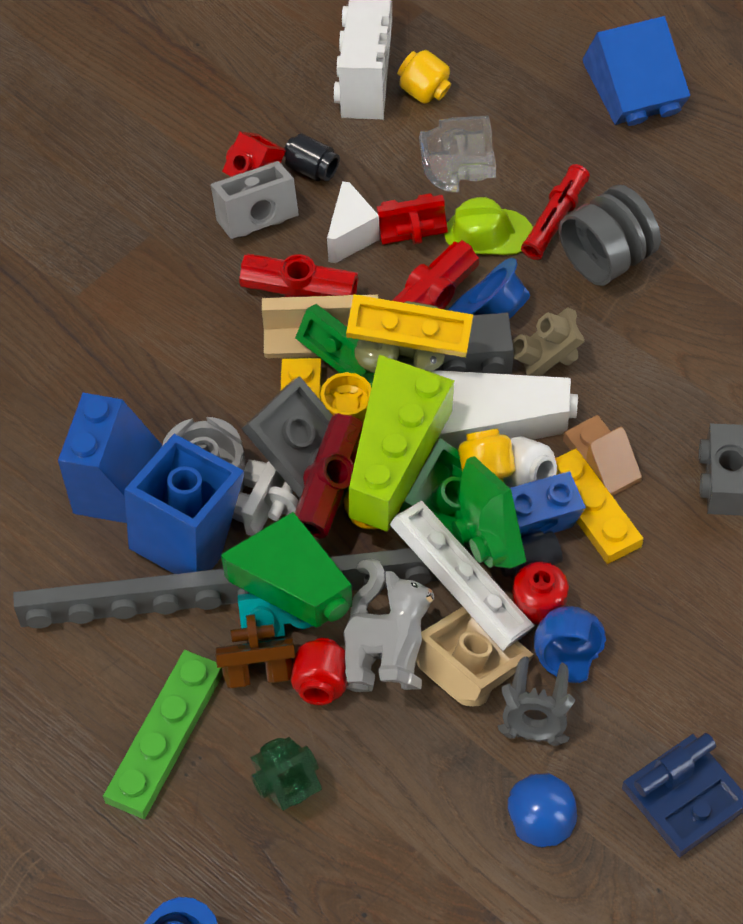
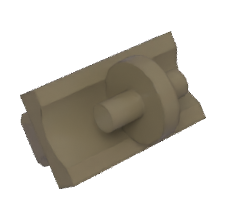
M567 307L558 315L547 312L538 319L536 333L531 337L520 334L512 340L514 359L524 364L527 376H541L559 361L564 365H571L578 359L577 347L585 341L576 325V310Z

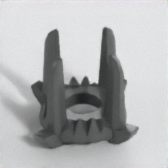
M523 657L518 662L512 686L510 684L502 686V694L506 701L503 711V721L505 724L498 725V730L509 739L517 736L536 742L546 741L552 746L562 745L569 740V737L563 734L567 727L566 713L575 702V698L567 694L568 667L563 662L560 664L552 696H547L544 689L538 695L536 688H533L530 693L525 692L529 658ZM527 710H539L545 713L547 717L535 720L526 716L524 712Z

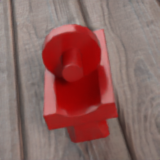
M423 194L418 195L415 200L405 202L390 200L382 202L381 206L376 207L377 214L379 215V231L382 244L412 239L414 244L422 243V237L448 233L443 195Z

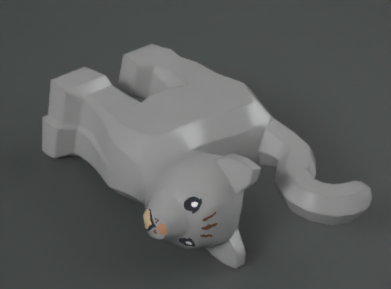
M362 560L359 562L357 570L360 573L369 574L370 578L367 584L354 595L350 618L343 632L345 641V673L348 682L346 689L354 692H371L375 680V674L371 671V666L376 659L382 660L379 668L380 681L400 683L401 688L404 690L421 689L422 679L414 675V668L422 642L421 618L434 600L433 591L419 582L399 579L392 571H386L385 576V570L378 560ZM386 582L391 609L390 613L383 615L369 614L367 610L368 604L381 593Z

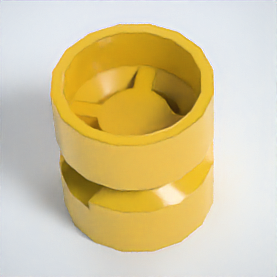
M344 372L335 374L322 385L320 400L332 415L337 413L352 415L364 423L371 385L364 377L356 373Z

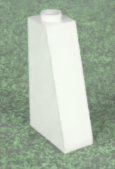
M440 370L431 372L455 380L453 410L437 440L441 438L457 450L459 445L467 440L466 434L498 428L499 434L507 435L510 439L523 436L534 440L564 434L568 429L569 418L577 417L578 394H570L571 378Z

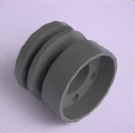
M613 185L603 194L596 196L590 201V204H584L566 215L559 225L560 241L566 256L574 268L595 285L605 286L629 269V266L637 265L659 250L661 242L660 229L653 212L634 190L625 185Z

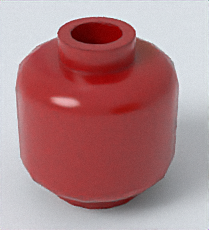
M540 561L529 563L520 569L514 579L512 601L533 624L539 625L541 620L550 611L566 606L569 589L566 575L560 568L551 563Z
M318 638L314 641L306 642L299 647L294 659L291 683L294 690L304 701L313 705H327L343 696L348 683L345 673L344 648L329 638Z

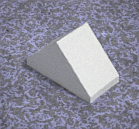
M342 181L327 236L328 262L337 263L380 240L379 215L350 182Z

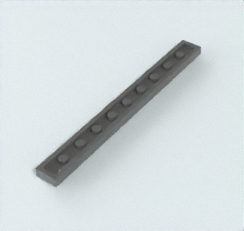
M411 548L330 557L351 583L352 590H360L367 584L370 578L369 574L360 573L357 570L359 562L366 559L380 561L385 570V576L386 571H392L399 579L413 580L422 585L439 580ZM217 569L13 592L14 609L21 627L45 628L55 623L73 622L84 624L91 622L93 619L109 617L128 619L136 614L153 612L171 614L177 610L189 608L209 610L220 605L238 603V595L249 594V592L230 583L224 576V570Z

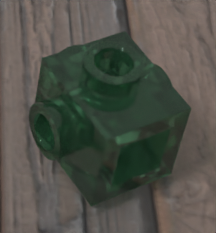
M290 737L271 740L261 747L259 753L250 757L256 770L251 775V779L262 799L269 797L283 811L303 802L311 795L322 790V786L315 773L319 767L313 753L307 745L301 747Z

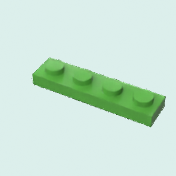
M184 649L103 795L106 804L145 820L223 676L222 667L217 668L215 661Z

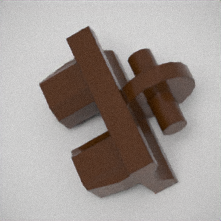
M255 614L246 615L247 628L231 630L232 642L249 640V643L216 647L217 668L222 667L223 676L228 688L251 685L248 664L265 662L268 682L289 681L291 678V658H295L293 637L258 642V639L275 637L273 624L256 626Z

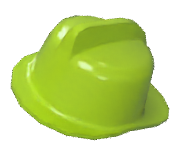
M476 197L465 201L460 207L456 208L455 215L447 222L448 233H444L449 246L454 241L460 242L463 240L472 246L475 254L512 255L522 252V243L526 240L533 227L527 218L518 212L502 209L494 200L487 197Z

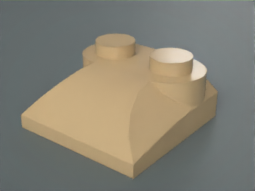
M461 607L421 632L422 642L417 654L416 663L421 671L457 702L466 706H480L486 703L494 688L516 672L521 658L528 657L529 661H531L534 654L518 641L502 651L466 609Z

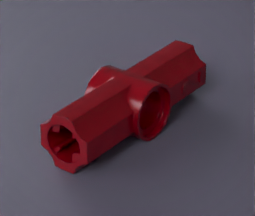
M337 413L331 417L315 461L304 471L303 481L305 487L295 514L312 536L319 539L325 538L328 535L345 488L350 486L363 428V421L352 415ZM327 471L331 474L332 481L329 479Z

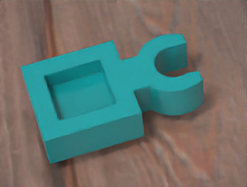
M251 593L238 595L241 628H247L246 615L255 614L256 626L273 624L275 637L285 636L284 624L291 623L293 626L301 629L312 627L307 622Z

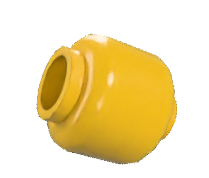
M422 50L418 53L411 52L397 72L401 76L399 81L400 87L423 104L430 102L434 98L440 101L452 84L448 81L450 75L449 66L428 50Z
M498 428L466 434L467 440L462 442L458 448L462 472L466 460L475 456L502 482H504L503 478L514 474L515 463L512 443L507 435L499 434Z

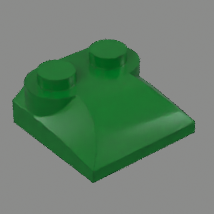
M441 438L436 441L400 508V512H403L418 502L423 501L454 537L452 521L456 520L455 513L460 509L459 498L462 477L459 451ZM466 543L462 545L467 549H470Z
M475 456L468 458L461 477L460 509L455 513L456 520L452 521V529L456 539L461 545L466 543L475 559L479 563L484 562L490 568L494 566L513 568L525 563L526 557L511 489Z

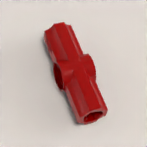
M463 240L460 242L454 241L429 266L425 264L417 266L409 275L405 288L392 301L402 303L410 301L445 309L452 300L456 287L479 266V257L468 243Z
M253 254L244 255L239 277L241 287L284 294V297L356 295L359 281L357 272L317 266L310 257L303 254H295L285 260Z

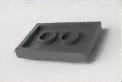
M298 376L285 386L241 429L300 498L305 487L303 481L304 471L309 465L314 463L333 415L305 381ZM327 471V475H328L329 479L332 481V476H331V474ZM349 487L345 488L338 508L344 503V497Z

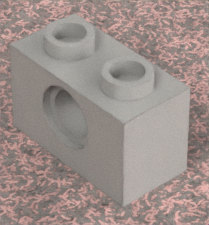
M279 161L211 184L216 220L231 239L247 236L253 231L270 225L281 224L287 219L299 216L294 178Z

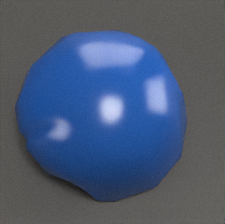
M550 773L531 774L515 783L510 791L508 813L515 827L516 835L522 841L537 847L556 846L571 836L577 822V807L573 792L566 782Z

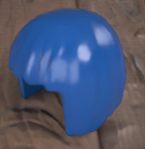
M563 606L553 609L541 620L535 632L534 649L541 665L557 677L559 666L563 662L569 670L568 682L581 683L586 681L589 676L592 660L598 658V654L605 647V628L594 614L589 613L588 610L575 606Z

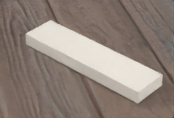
M423 501L418 502L394 517L390 523L391 527L502 651L521 639L534 627L526 615Z

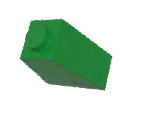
M294 512L221 554L224 576L230 583L316 628L327 621L333 622L340 619L353 606L351 583Z

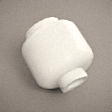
M523 436L510 439L515 472L513 475L503 478L504 483L511 488L556 475L557 465L554 452L548 445Z

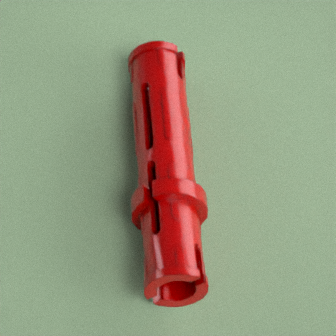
M578 164L570 165L560 185L555 186L550 192V201L536 221L528 237L522 243L521 250L527 257L533 260L542 258L544 251L559 229L560 221L577 206L579 202L578 195L590 178V173L585 167Z

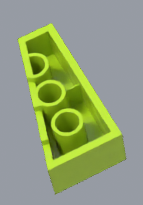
M379 355L349 486V518L388 532L391 527V521L398 514L452 413L455 380Z

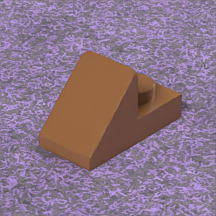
M596 415L564 432L563 441L570 450L578 449L612 496L642 481L641 472L623 427L610 431L601 418Z

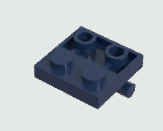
M704 733L699 738L694 734L690 735L624 780L622 785L623 791L679 858L743 813V791L710 754L716 748V743L708 733Z

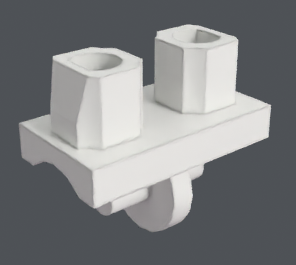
M249 459L244 469L243 481L245 486L251 487L253 490L250 495L239 492L232 518L243 522L246 534L253 536L262 530L268 517L278 521L281 514L295 513L299 501L292 494V488L269 461L265 463Z

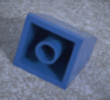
M665 16L597 32L582 58L584 66L614 125L627 122L628 126H633L646 121L648 116L660 114L661 117H669L675 115L682 110L681 108L690 97Z
M82 393L58 459L73 514L127 523L124 489L162 447L158 439L123 399Z
M173 434L124 489L129 549L173 574L212 570L221 559L243 482L244 470Z

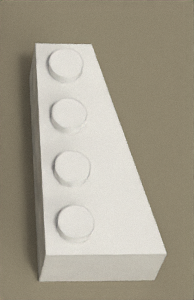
M349 0V5L343 6L342 27H345V30L340 31L339 49L341 55L337 57V77H339V82L335 81L334 103H340L341 118L384 120L392 30V0Z

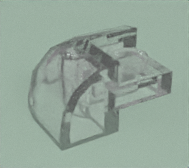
M489 115L439 120V127L420 132L419 147L425 176L434 186L444 191L459 193V180L476 182L486 178H496V162L492 147V129Z

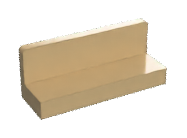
M376 294V295H361V296H367V297L378 298V294ZM353 295L262 298L264 357H319L295 339L306 309L314 304H318L345 326H348Z

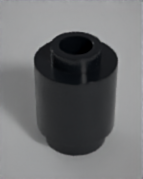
M303 133L290 138L284 149L286 152L284 157H286L285 164L287 167L316 181L321 179L329 181L334 176L339 166L340 156L334 153L332 147Z
M541 530L521 536L526 562L513 568L500 567L505 577L510 575L514 581L520 569L529 563L539 561L553 565L561 563L563 557L557 537L552 531L543 533Z

